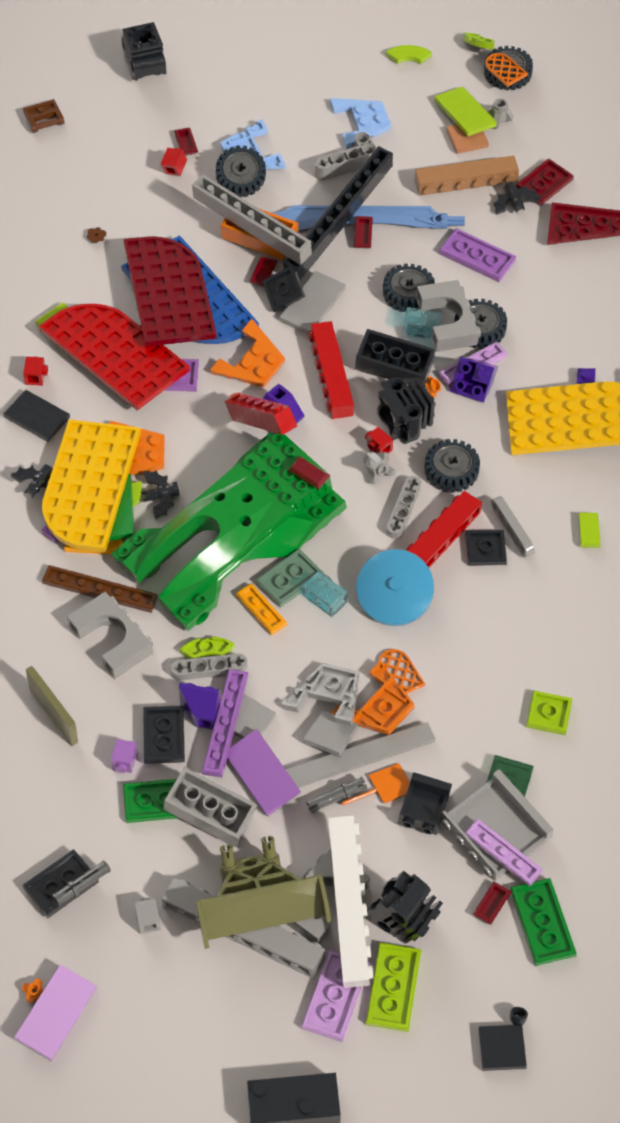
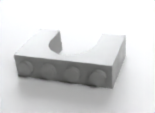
M458 280L417 286L416 301L420 311L444 308L453 311L459 317V320L455 323L433 327L431 340L436 352L477 345L481 331L476 326L475 315L470 311L469 300H466L464 288L460 286Z
M106 592L67 616L70 629L79 639L102 626H115L125 633V638L119 645L102 655L103 666L114 679L153 654L151 638L142 633L140 626L130 620L125 609L121 610L116 599L113 596L110 597Z
M330 849L326 854L323 853L318 858L317 865L313 869H308L303 878L322 874L324 885L334 886L332 852ZM364 873V875L359 876L360 883L365 884L366 891L370 885V877ZM322 916L287 923L289 927L308 941L319 944L331 932V923H327L326 919Z

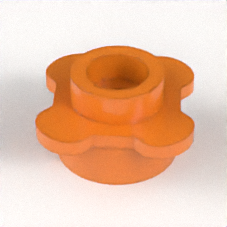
M431 376L427 377L425 383L427 392L430 393V396L436 397V393L441 390V384L438 379Z
M35 979L32 983L23 984L22 991L26 993V1001L28 1003L37 1002L44 991L41 979Z

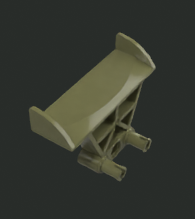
M268 836V842L266 837L261 839L262 855L237 860L234 859L233 846L226 844V852L225 846L222 845L220 847L222 858L220 865L221 889L215 897L196 900L204 948H209L208 940L320 916H324L326 922L331 923L330 909L322 874L300 879L281 867L280 856L275 850V839L273 836Z

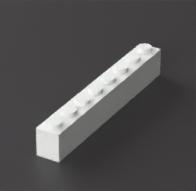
M354 816L329 818L343 985L344 988L370 986L369 979L373 978L372 965H368L367 958L371 957L370 944L366 945L365 937L369 936L368 923L364 924L363 916H367V905L362 903L361 897L365 895V884L360 883L359 876L364 875L363 863H358V855H362L361 842L356 843V835H360L359 822L354 823Z

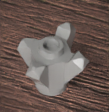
M501 98L496 99L493 105L486 110L497 122L494 129H497L500 123L512 121L514 115L508 108L507 101Z
M368 452L364 456L363 462L367 468L370 483L376 484L379 481V476L385 473L389 476L395 475V469L388 465L389 453Z

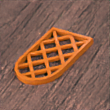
M494 53L486 59V68L507 87L528 75L524 69L505 54ZM495 61L501 62V65L495 64ZM503 62H509V66L503 65ZM494 67H501L500 71L494 70ZM502 68H509L508 71H502ZM511 68L517 69V71H516V72H510V69H511ZM502 73L508 74V77H501ZM510 74H515L516 78L510 77Z
M391 649L382 653L379 661L383 657L388 658L387 664L384 663L386 669L388 670V667L395 669L392 675L394 679L402 680L399 686L405 689L407 694L425 686L423 679L404 652ZM393 653H398L400 657L396 658L392 657ZM391 659L398 661L397 666L390 665ZM400 662L407 664L406 669L399 667ZM397 670L404 671L403 677L396 675ZM406 674H414L413 679L405 678ZM404 680L411 682L410 688L403 686Z

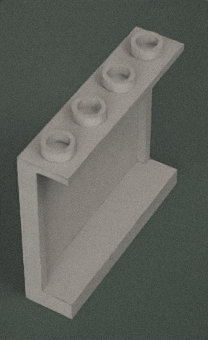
M500 769L493 773V778L448 813L445 810L442 812L441 822L445 829L451 830L455 834L456 841L469 850L470 857L475 862L478 861L482 865L483 872L488 877L491 876L495 881L508 870L475 845L465 834L477 819L481 820L526 857L549 840L554 830Z

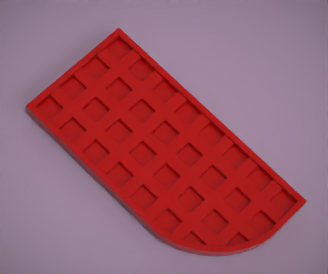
M102 304L74 305L59 311L39 326L40 332L137 411L190 371V366L166 346L145 347L141 326L122 311L111 306Z

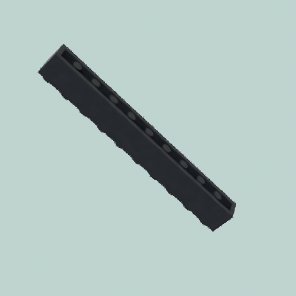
M380 146L376 148L306 234L305 238L311 241L312 254L302 265L287 258L283 263L284 269L293 265L301 281L392 168V152Z

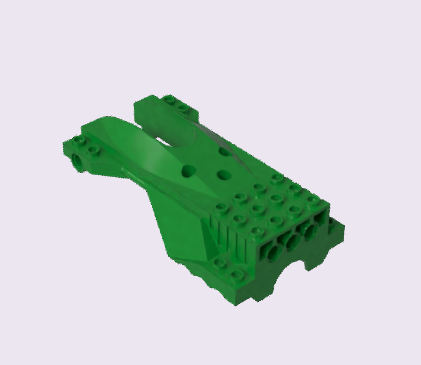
M268 433L248 450L232 469L162 528L139 529L111 554L113 559L140 583L146 577L154 576L160 569L161 564L198 533L206 530L219 533L212 543L199 552L168 583L158 597L161 606L167 612L169 611L189 631L195 625L202 624L208 618L209 613L217 607L223 579L240 564L260 558L288 557L300 549L308 540H311L333 518L340 515L347 508L346 501L332 489L330 477L318 490L289 471L290 467L300 456L321 470H325L285 434L273 433L272 435Z

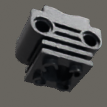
M151 22L123 28V36L121 37L122 49L133 80L137 81L149 75L167 74L163 43L155 23Z
M418 377L415 378L414 383L412 379L408 380V386L401 378H391L381 382L384 390L378 392L380 404L377 408V415L387 425L390 436L393 440L400 438L404 445L419 439L421 427L425 429L426 424L429 427L433 426V417H435L434 407L436 402L434 397L430 396L427 392L425 383H422Z
M402 871L398 877H392L388 880L381 894L383 899L379 898L373 902L368 908L367 913L371 915L369 920L383 931L391 934L399 930L396 934L398 939L406 935L402 941L406 944L410 941L415 942L419 936L422 938L430 928L428 924L432 919L435 920L441 913L439 908L443 903L438 901L432 905L436 897L432 895L426 899L431 891L430 887L415 874L410 876L405 871Z

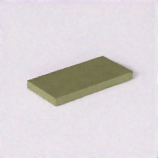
M32 666L28 667L26 674L29 690L71 746L77 744L78 737L75 721L35 668Z

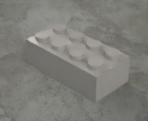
M184 767L164 801L163 810L237 847L255 815L257 804Z

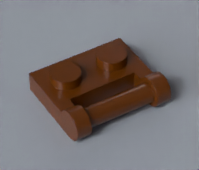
M54 99L23 108V113L32 133L53 125L65 124L63 115ZM56 116V118H53V119H50V120H46V121H43V122H39V123H35V122H37V121H41V120L48 119V118H51V117Z

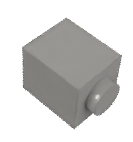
M143 898L139 902H135L140 934L161 930L156 898Z

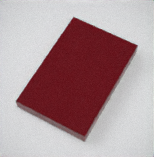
M548 158L520 180L516 187L520 189L526 185L528 189H536V193L541 196V200L535 203L542 206L574 180V175Z

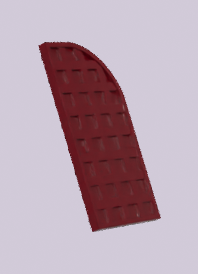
M147 236L123 239L145 347L217 339L201 265L196 255L183 244L164 237Z

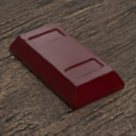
M190 127L174 130L179 148L183 150L185 156L198 153Z
M355 217V248H371L373 217Z
M261 256L252 274L250 283L264 287L262 281L272 275L278 260Z
M301 456L289 469L291 473L318 490L330 477L328 473Z
M493 881L473 915L491 925L512 891Z

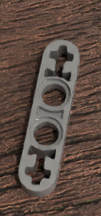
M416 476L406 478L387 523L386 533L390 538L397 539L403 535L421 491V480ZM412 484H415L414 487H413V489H412V492H411V491H410V486H411ZM409 497L412 501L405 503L402 501V498ZM401 511L404 512L406 516L398 517L396 513ZM396 523H398V529H396V531H393L392 529H394Z
M499 496L491 499L493 511L522 556L525 558L533 555L535 549L531 540L503 497Z
M229 654L177 660L171 665V675L176 680L224 676L228 674L229 669L246 671L247 658L243 654ZM240 661L241 666H237L236 662ZM221 662L224 664V667L216 669L214 664ZM196 665H203L205 669L198 672L194 670V667ZM177 668H181L182 672L178 673Z

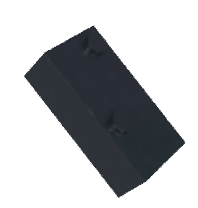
M367 329L356 355L355 369L386 379L401 378L407 385L408 380L411 379L414 383L416 377L422 383H426L434 362L436 349Z
M336 1072L247 1081L250 1123H340L341 1113Z

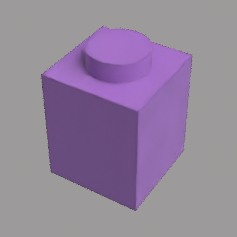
M116 740L111 757L112 770L119 773H132L138 753L137 742Z

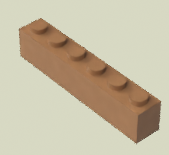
M513 155L415 169L414 181L418 194L421 196L506 184L511 181L518 182L519 168Z

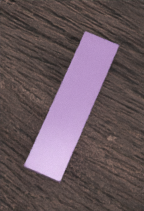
M495 342L467 358L494 364L507 357V352L498 342ZM458 362L438 372L439 378L448 388L452 385Z
M477 819L465 832L475 845L530 887L543 872L542 868L481 820Z

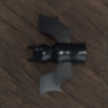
M511 181L503 186L505 194H498V200L493 205L496 208V215L506 211L507 202H511L515 212L518 213V210H525L523 201L520 199L521 197L533 203L541 200V196L536 193V189H528L526 185L518 189L515 182Z
M47 464L43 465L40 471L35 470L33 465L27 469L19 467L17 472L11 474V478L19 483L26 479H33V482L28 485L24 493L28 492L32 495L31 498H34L39 493L40 488H47L53 468Z
M157 470L154 472L144 471L146 483L155 484L158 487L142 491L141 494L146 496L143 502L161 499L159 504L153 506L154 517L158 519L161 515H167L168 509L174 506L171 498L180 496L177 481L168 484V476L159 475Z

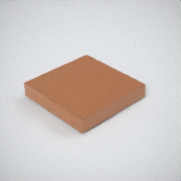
M456 124L446 128L457 154L488 148L489 146L484 131L467 137Z

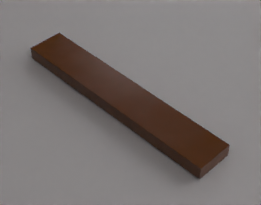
M48 565L42 579V584L93 598L106 592L110 597L113 596L119 605L152 613L158 599V594L51 565Z

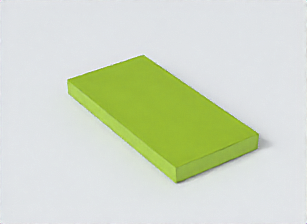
M463 86L434 96V101L467 137L496 127L497 122Z
M379 942L366 1025L409 1032L421 949Z

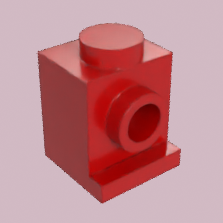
M379 427L373 431L370 430L365 435L367 447L370 451L375 453H390L393 451V439Z

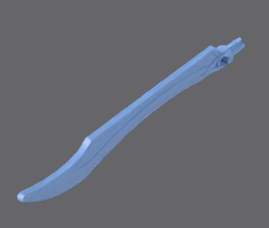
M293 205L284 211L273 214L298 222V228L301 231L311 229L329 206ZM360 206L347 222V224H355L356 216L373 217L372 223L447 229V226H465V216H448L447 213H437L431 206Z

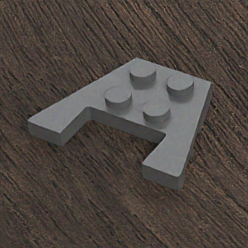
M322 663L306 678V682L300 688L294 690V694L288 700L284 699L282 701V709L299 712L307 697L340 705L334 716L335 722L352 726L359 673L355 670Z

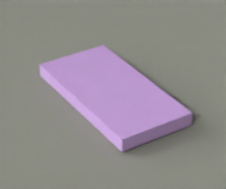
M329 949L301 1025L303 1030L339 1042L344 1040L362 986L344 988L341 953Z
M60 964L14 1039L49 1061H52L97 986Z

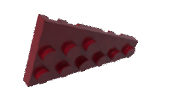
M552 202L547 245L620 236V210Z

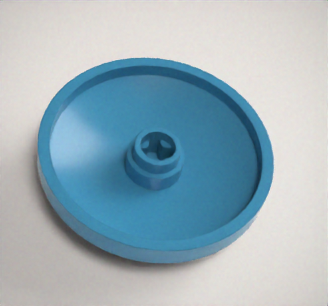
M392 549L374 555L363 565L357 578L356 591L362 609L370 618L384 625L402 626L416 621L427 611L433 599L434 581L429 567L421 558L405 550Z

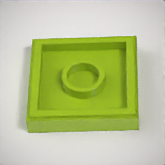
M533 690L526 728L566 735L573 698Z

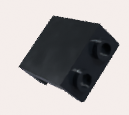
M413 772L397 823L406 828L421 830L425 834L437 835L442 820V812L446 808L452 784Z

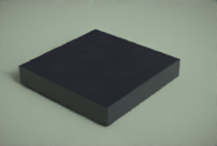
M293 265L262 281L272 310L275 313L305 297Z
M504 530L466 531L468 566L507 564Z
M522 1025L479 1026L482 1071L527 1068Z

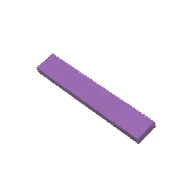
M228 670L202 775L223 777L249 676L248 672Z

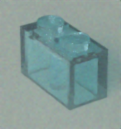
M407 307L403 323V335L431 340L433 327L441 325L442 313L428 310L420 311V309Z
M320 571L303 585V596L331 617L347 603L348 592L341 585L338 586L328 575H324Z

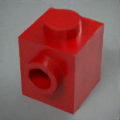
M167 147L160 165L165 174L181 176L188 159L180 148Z
M26 356L23 372L25 385L43 386L44 376L48 375V365H45L44 357Z

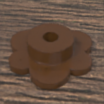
M100 227L90 228L87 239L91 240L92 243L104 241L106 231L101 230Z

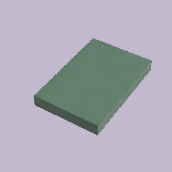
M298 549L258 577L255 583L281 608L323 578L324 572Z

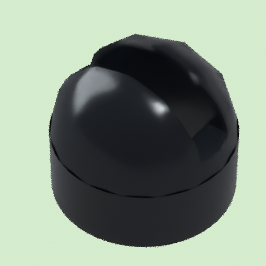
M513 1007L510 1012L511 1023L513 1025H524L528 1012L522 1007Z

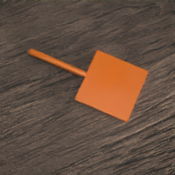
M397 763L368 775L375 788L342 801L341 804L346 805L375 792H378L385 804L405 796L410 781L401 765Z

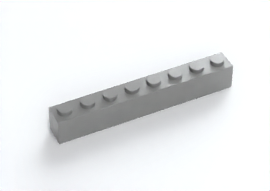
M204 174L192 184L194 199L299 265H302L312 254L310 240Z
M173 878L162 896V907L199 924L196 900L214 896L210 895L203 888L197 889L191 886L184 879L178 880ZM281 925L225 936L312 979L325 958V949L319 943L309 942L298 933L286 931Z

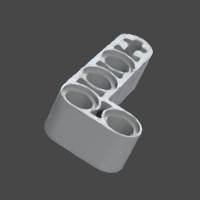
M359 132L355 135L353 148L318 158L315 161V177L318 180H327L359 170L376 150L371 137L365 132Z

